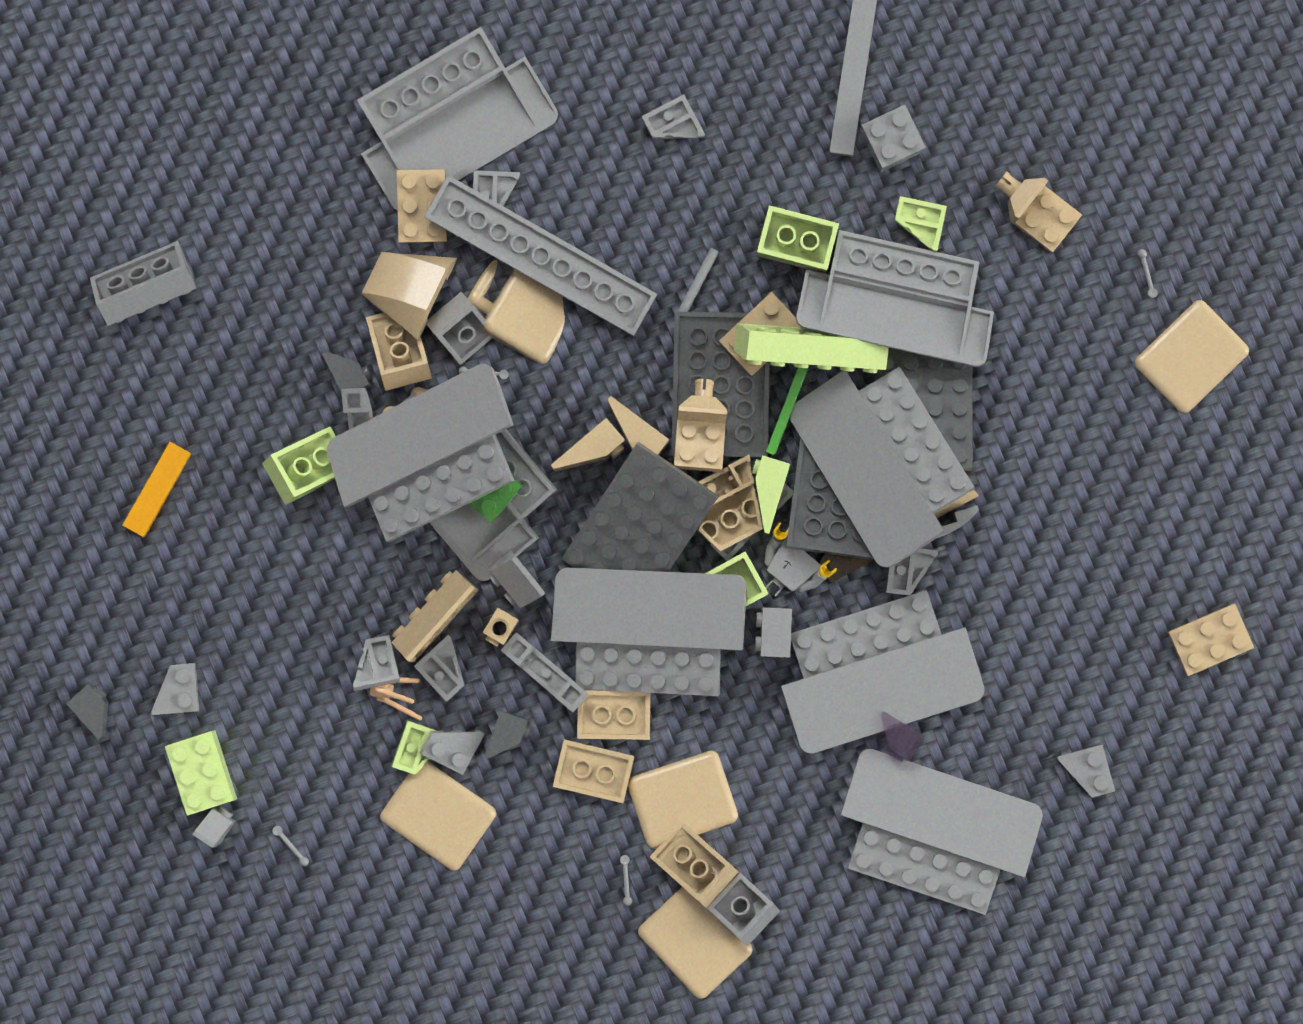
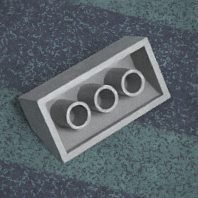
M178 241L90 278L96 305L108 326L197 289L192 272Z

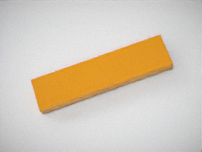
M169 442L124 521V527L142 537L146 536L192 453Z

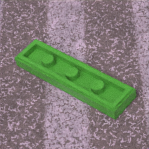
M797 368L765 452L770 456L776 454L808 368Z

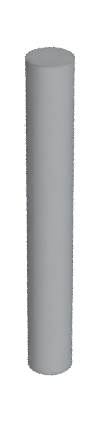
M710 248L678 312L689 311L719 253L717 250Z

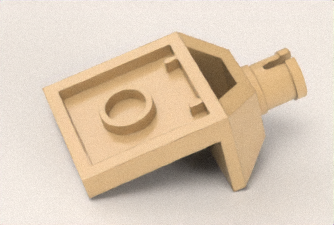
M1006 172L995 187L1010 198L1007 202L1010 221L1050 253H1053L1082 214L1045 186L1048 182L1047 179H1026L1021 183L1013 178L1010 173Z
M703 379L695 380V395L690 396L679 405L674 466L678 469L722 472L727 409L716 397H713L714 381L706 379L705 390H703Z

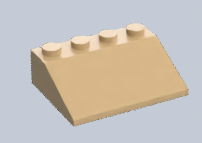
M457 570L454 573L449 571L440 581L443 584L438 591L433 589L424 599L427 602L422 609L417 607L408 618L411 621L406 627L401 625L392 635L395 639L391 643L407 661L415 662L479 591Z

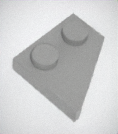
M684 94L642 116V120L652 139L705 137V133Z
M474 170L473 189L504 206L520 178V172Z
M921 548L909 557L889 567L886 593L910 596L938 555V551Z
M390 636L366 639L356 678L353 682V690L358 691L398 683L400 678Z
M449 635L414 666L446 702L465 686L452 638Z
M475 730V732L431 731L420 753L463 775L485 734L480 730Z
M1102 744L1056 756L1057 760L1090 797L1093 798L1115 792Z

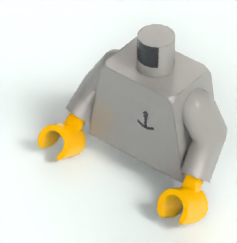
M781 522L777 524L773 531L774 534L766 546L764 560L765 565L768 567L766 571L773 576L765 588L776 597L784 587L791 592L795 590L797 592H804L814 589L837 571V568L833 571L827 569L826 565L830 560L821 565L804 550L786 548L789 528L786 532H781L779 529Z

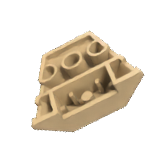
M381 252L362 291V295L383 313L388 314L396 321V324L406 329L418 341L428 322L427 317L445 279L448 280L457 258Z
M750 455L722 469V472H716L699 481L700 484L719 497L697 528V531L719 552L763 529L754 488V478L752 477Z

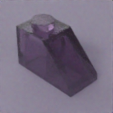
M883 711L881 714L884 727L883 733L887 748L892 751L890 756L900 762H903L904 759L910 761L925 736Z

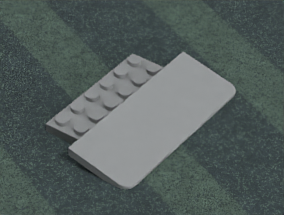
M481 27L357 99L381 140L378 144L362 152L361 155L391 205L396 210V170L445 169V179L449 175L456 180H460L553 125L558 117L555 105L527 58L524 56L505 68Z
M839 230L830 275L806 269L796 321L798 325L805 329L854 338L871 344L979 367L987 359L994 312L971 307L979 261Z
M479 364L332 438L328 443L327 453L343 506L350 507L369 498L385 540L390 542L513 482L514 478L495 435L513 426V422L493 368L488 364Z
M900 367L859 391L847 371H841L794 404L789 417L873 558L881 567H892L945 533L934 513L975 489Z
M416 393L411 394L403 402L417 396ZM507 429L495 435L513 478L523 486L492 523L488 522L469 504L429 522L470 572L481 581L490 579L489 575L492 573L489 567L511 550L517 557L539 539L538 535L524 518L557 491L556 487Z
M563 568L557 573L555 579L551 641L577 642L576 683L582 689L719 696L721 649L743 650L746 583L742 577L728 574Z
M927 590L791 633V642L803 679L781 686L799 745L804 752L810 754L977 702L984 695V685L966 627L942 635Z
M866 749L860 753L840 814L862 822L847 867L848 869L986 915L1000 870L1022 877L1026 876L1043 817L1042 810L1034 803L874 749Z

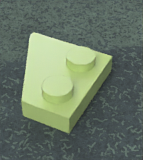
M900 196L894 221L930 250L937 252L947 206Z
M407 720L392 767L416 774L430 760V758L422 755L420 750L429 733L437 730Z

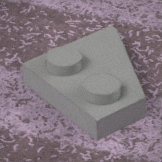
M196 663L170 665L151 711L152 715L199 711Z

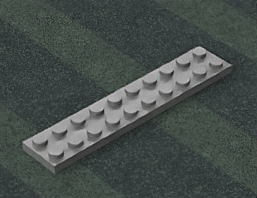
M447 175L424 216L429 221L632 336L635 335L657 296L655 292Z

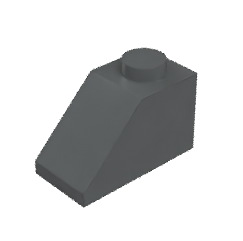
M329 352L322 354L340 391L343 388L367 389L371 387L369 380L373 378L367 366L362 367L359 362Z
M88 684L66 704L98 740L106 737L108 701L104 698L107 694L99 685Z
M501 710L484 757H493L520 744L522 739L527 740L531 726L527 725L529 720Z

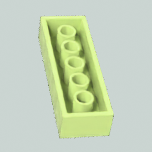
M737 323L734 352L740 355L741 359L747 360L748 364L761 365L762 361L771 362L770 365L783 367L785 363H794V367L808 368V365H817V368L831 370L832 366H837L843 371H854L855 368H863V371L868 373H877L878 369L886 370L889 347L800 327Z

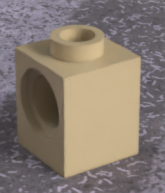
M497 608L483 631L487 635L485 640L495 646H498L499 643L505 645L519 620ZM502 621L507 629L503 635L499 636L494 633L493 626L496 622Z

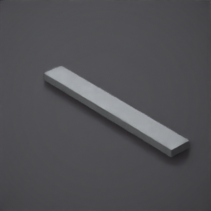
M877 0L852 1L830 143V154L853 157Z

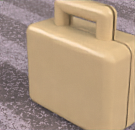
M497 260L492 261L468 296V300L477 310L487 314L485 317L487 322L485 325H482L483 332L539 364L547 363L557 346L565 322L563 297L514 269L495 302H490L485 298V295L497 268Z
M1197 300L1136 358L1135 366L1179 412L1188 413L1248 355L1249 348L1204 301Z
M707 751L632 776L628 781V789L646 843L652 849H657L664 840L670 837L684 823L699 835L732 824L738 819V812L719 755L715 751ZM681 828L672 842L690 834Z
M427 761L416 774L409 773L381 812L380 818L384 824L445 867L454 871L462 866L495 819L496 810L493 806Z
M683 887L670 897L638 929V934L690 992L699 999L708 996L752 954L751 944L746 946Z

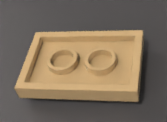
M445 169L396 170L398 243L446 242V230L424 218L445 181Z
M772 292L739 322L803 328L798 325L796 317ZM736 324L719 340V343L752 377L767 361H762L761 365L748 364L747 360L741 359V356L734 352Z
M1231 604L1167 632L1186 676H1190L1254 648L1236 604Z
M585 690L589 695L578 707L577 739L650 740V693Z
M564 739L553 787L624 803L634 756Z

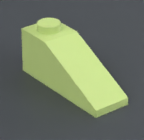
M762 455L761 460L756 459L752 473L757 474L755 481L764 533L769 534L790 464Z

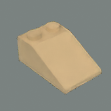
M386 313L366 317L385 391L432 379L421 336L417 341L406 329L396 324V321Z
M610 396L608 404L631 450L640 442L657 455H660L668 445L669 439Z
M605 418L552 463L551 467L557 472L605 460L610 456L616 458L625 450L623 446L626 444L625 439Z
M685 823L664 840L650 856L653 861L706 909L739 874L728 861ZM681 828L690 834L672 842Z

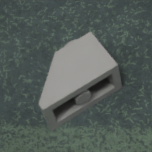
M215 807L208 813L192 835L214 848L221 844L236 820L231 818L233 814L227 809Z

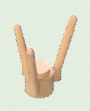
M399 677L400 681L398 683H419L420 679ZM388 684L370 688V696L376 697L377 701L384 702L419 721L422 720L420 715L390 700L392 697L411 704L414 703L413 699L394 693V685Z

